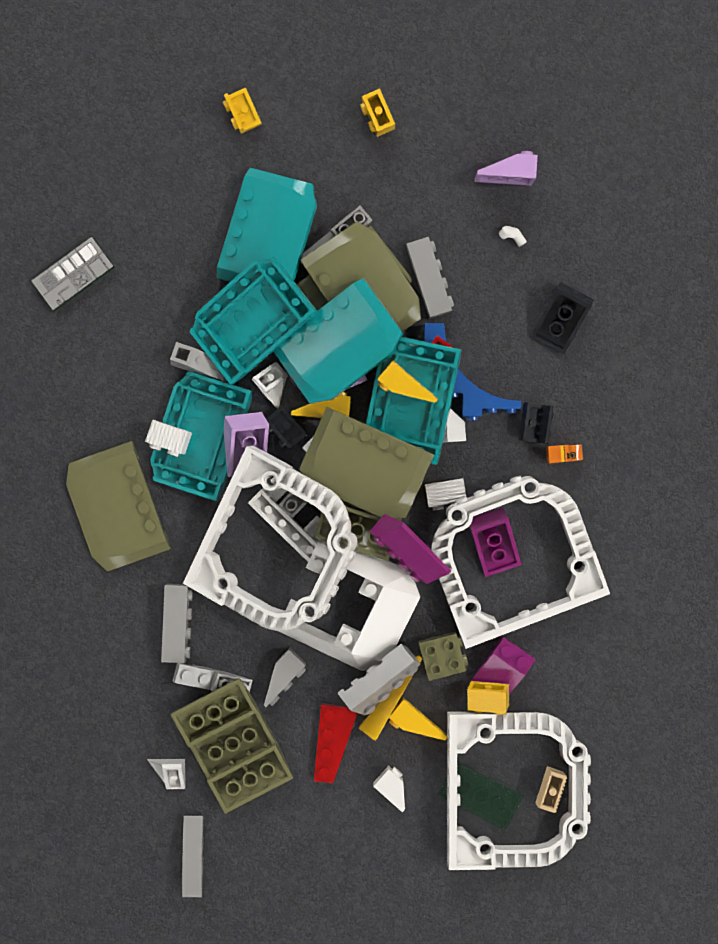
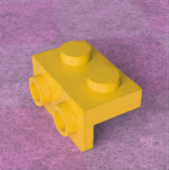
M246 88L230 95L228 93L224 94L226 100L222 102L226 111H231L234 117L231 118V122L235 130L239 128L242 134L262 125Z

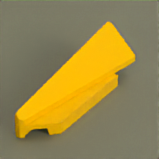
M416 656L417 660L421 662L422 656ZM413 675L407 676L399 688L393 689L386 700L379 702L375 706V710L359 726L361 731L376 741Z

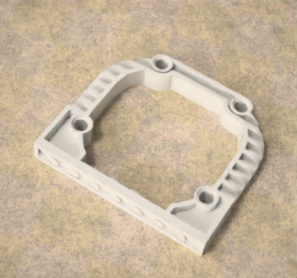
M246 446L183 584L221 606H228L230 609L235 610L264 628L275 631L290 630L304 622L317 620L327 613L331 605L329 601L331 597L336 595L339 589L337 585L340 579L342 580L347 573L345 568L348 562H351L355 557L356 552L354 550L357 546V537L351 532V521L349 520L346 506L332 490L292 469V466L255 446ZM272 476L276 479L275 485L271 483ZM257 484H261L268 491L283 488L316 506L325 514L332 529L327 539V547L330 551L328 560L311 595L298 600L293 610L283 611L272 607L239 588L236 576L233 573L225 572L219 555L213 552L220 534L227 527L228 517L235 510L234 504L242 488H249ZM343 537L348 540L347 547L342 544ZM223 579L227 581V587L223 585ZM309 607L314 609V616L309 613Z
M516 476L510 479L511 482L503 484V482L497 483L488 491L482 489L476 491L472 497H460L455 500L456 503L451 504L447 508V518L439 525L433 538L431 550L451 570L450 574L439 578L466 649L610 594L579 509L574 500L562 489L550 484L538 483L531 476ZM528 482H532L534 485L531 491H525V485ZM517 499L529 504L545 500L558 513L572 551V556L567 561V567L572 572L570 582L565 589L568 597L549 604H539L534 610L521 611L518 613V616L497 623L494 616L481 611L480 603L476 597L466 595L453 561L451 548L454 535L468 528L473 516ZM455 510L461 511V516L458 519L452 518V513ZM582 561V567L574 569V564ZM472 602L475 604L472 610L465 609L468 603Z
M447 712L448 869L491 870L495 869V867H542L562 859L572 849L576 839L585 837L587 834V824H590L588 805H590L591 798L590 793H588V785L591 783L590 774H588V766L591 764V759L585 745L575 739L574 734L565 723L546 713L507 712L506 714L496 715L492 712ZM483 728H489L487 736H480V731ZM538 733L551 736L559 741L560 755L569 764L568 812L560 819L558 835L548 842L536 845H494L487 836H480L476 839L462 826L457 827V806H460V794H457V786H460V775H457V753H466L478 741L490 743L494 740L496 734ZM580 747V752L577 755H572L573 748ZM580 824L579 830L572 831L573 825ZM483 844H488V850L480 851V847Z

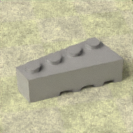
M400 644L380 660V665L371 666L366 670L365 677L356 678L351 682L352 687L346 691L342 689L338 692V695L351 711L363 715L372 713L379 702L386 700L393 689L399 688L407 676L413 675L418 670L417 667L421 663L408 647Z

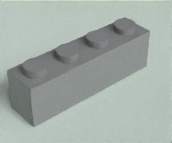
M429 237L407 243V252L429 319L450 313L454 303L451 295L447 296L446 293L448 284L446 278H442L440 274L442 266L440 260H436L434 252H436L434 241H430Z
M166 584L164 588L161 662L185 663L187 658H190V647H187V641L191 639V628H188V620L192 619V608H189V601L193 599V589H190L185 584Z

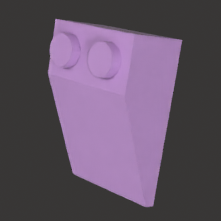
M522 151L521 154L513 155L478 170L475 182L532 186L536 179L538 155H533L531 151Z
M262 412L225 416L224 442L228 477H233L246 446H255L267 453L269 423Z

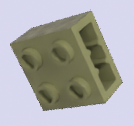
M456 632L418 641L429 681L466 671L465 666L468 665L466 654L462 655L460 647H464L461 635L457 636Z

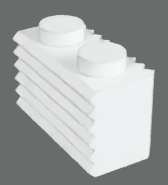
M152 420L145 442L150 443L149 447L156 450H161V447L168 449V454L178 457L179 453L185 455L192 433Z
M463 478L425 484L428 507H432L433 510L444 509V505L456 503V499L466 496Z

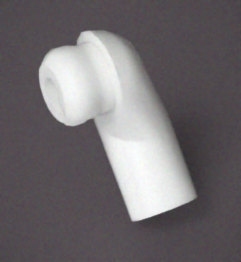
M504 226L499 231V236L502 239L513 238L519 247L527 243L522 233L515 227Z

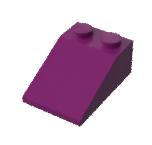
M503 507L473 517L469 529L485 577L522 565L509 518Z
M501 636L470 682L509 684L510 694L526 675L536 659L504 636Z

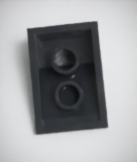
M560 282L530 337L565 354L590 310L594 299Z

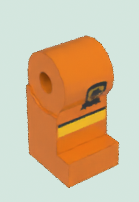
M582 445L546 446L547 464L583 460Z

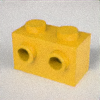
M377 89L362 96L360 107L363 114L368 115L370 119L368 125L371 132H375L378 137L394 130L395 122L381 90Z
M470 682L467 689L468 710L476 713L492 712L496 715L506 714L509 707V684Z

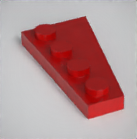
M321 704L314 781L334 782L357 716V712L351 711L348 706Z

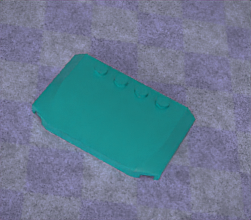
M250 168L245 174L217 265V278L231 282L252 262L275 257L294 281L317 209L314 185Z
M275 257L249 264L196 313V320L193 328L190 329V334L229 384L232 385L247 375L312 318L317 310Z
M361 279L350 285L318 310L312 318L273 352L310 404L335 399L395 352L396 345L404 333L366 280Z
M400 337L395 352L378 365L366 425L434 454L431 464L437 465L442 450L462 349ZM394 360L435 395L438 400L434 403L394 393L390 390L386 392L378 385L380 381L377 378Z
M188 371L186 376L173 387L162 423L191 432V439L185 455L179 453L177 457L168 454V449L162 447L161 450H153L150 459L154 473L153 481L218 501L228 476L224 442L225 416L247 414L253 391Z

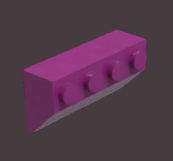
M384 514L370 531L375 537L373 539L374 542L381 547L384 546L387 549L385 552L391 558H396L399 561L397 564L405 571L409 570L411 572L409 576L416 582L422 581L428 584L450 574L451 570L405 523Z

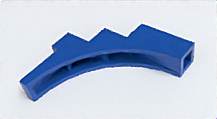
M444 323L424 324V342L432 343L437 335L446 341ZM458 369L452 398L459 397V394H462V417H466V420H478V417H482V409H485V413H497V409H505L504 413H516V410L521 409V401L506 400L479 389Z

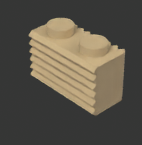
M547 766L535 802L538 808L553 813L557 812V805H559V798H561L560 794H562L563 787L565 786L564 783L568 779L563 771Z

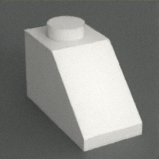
M388 765L373 782V787L403 812L405 810L403 778L401 777L403 774L394 767L392 769Z

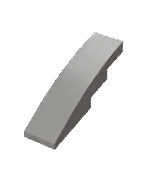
M184 816L182 897H202L204 859L203 816Z

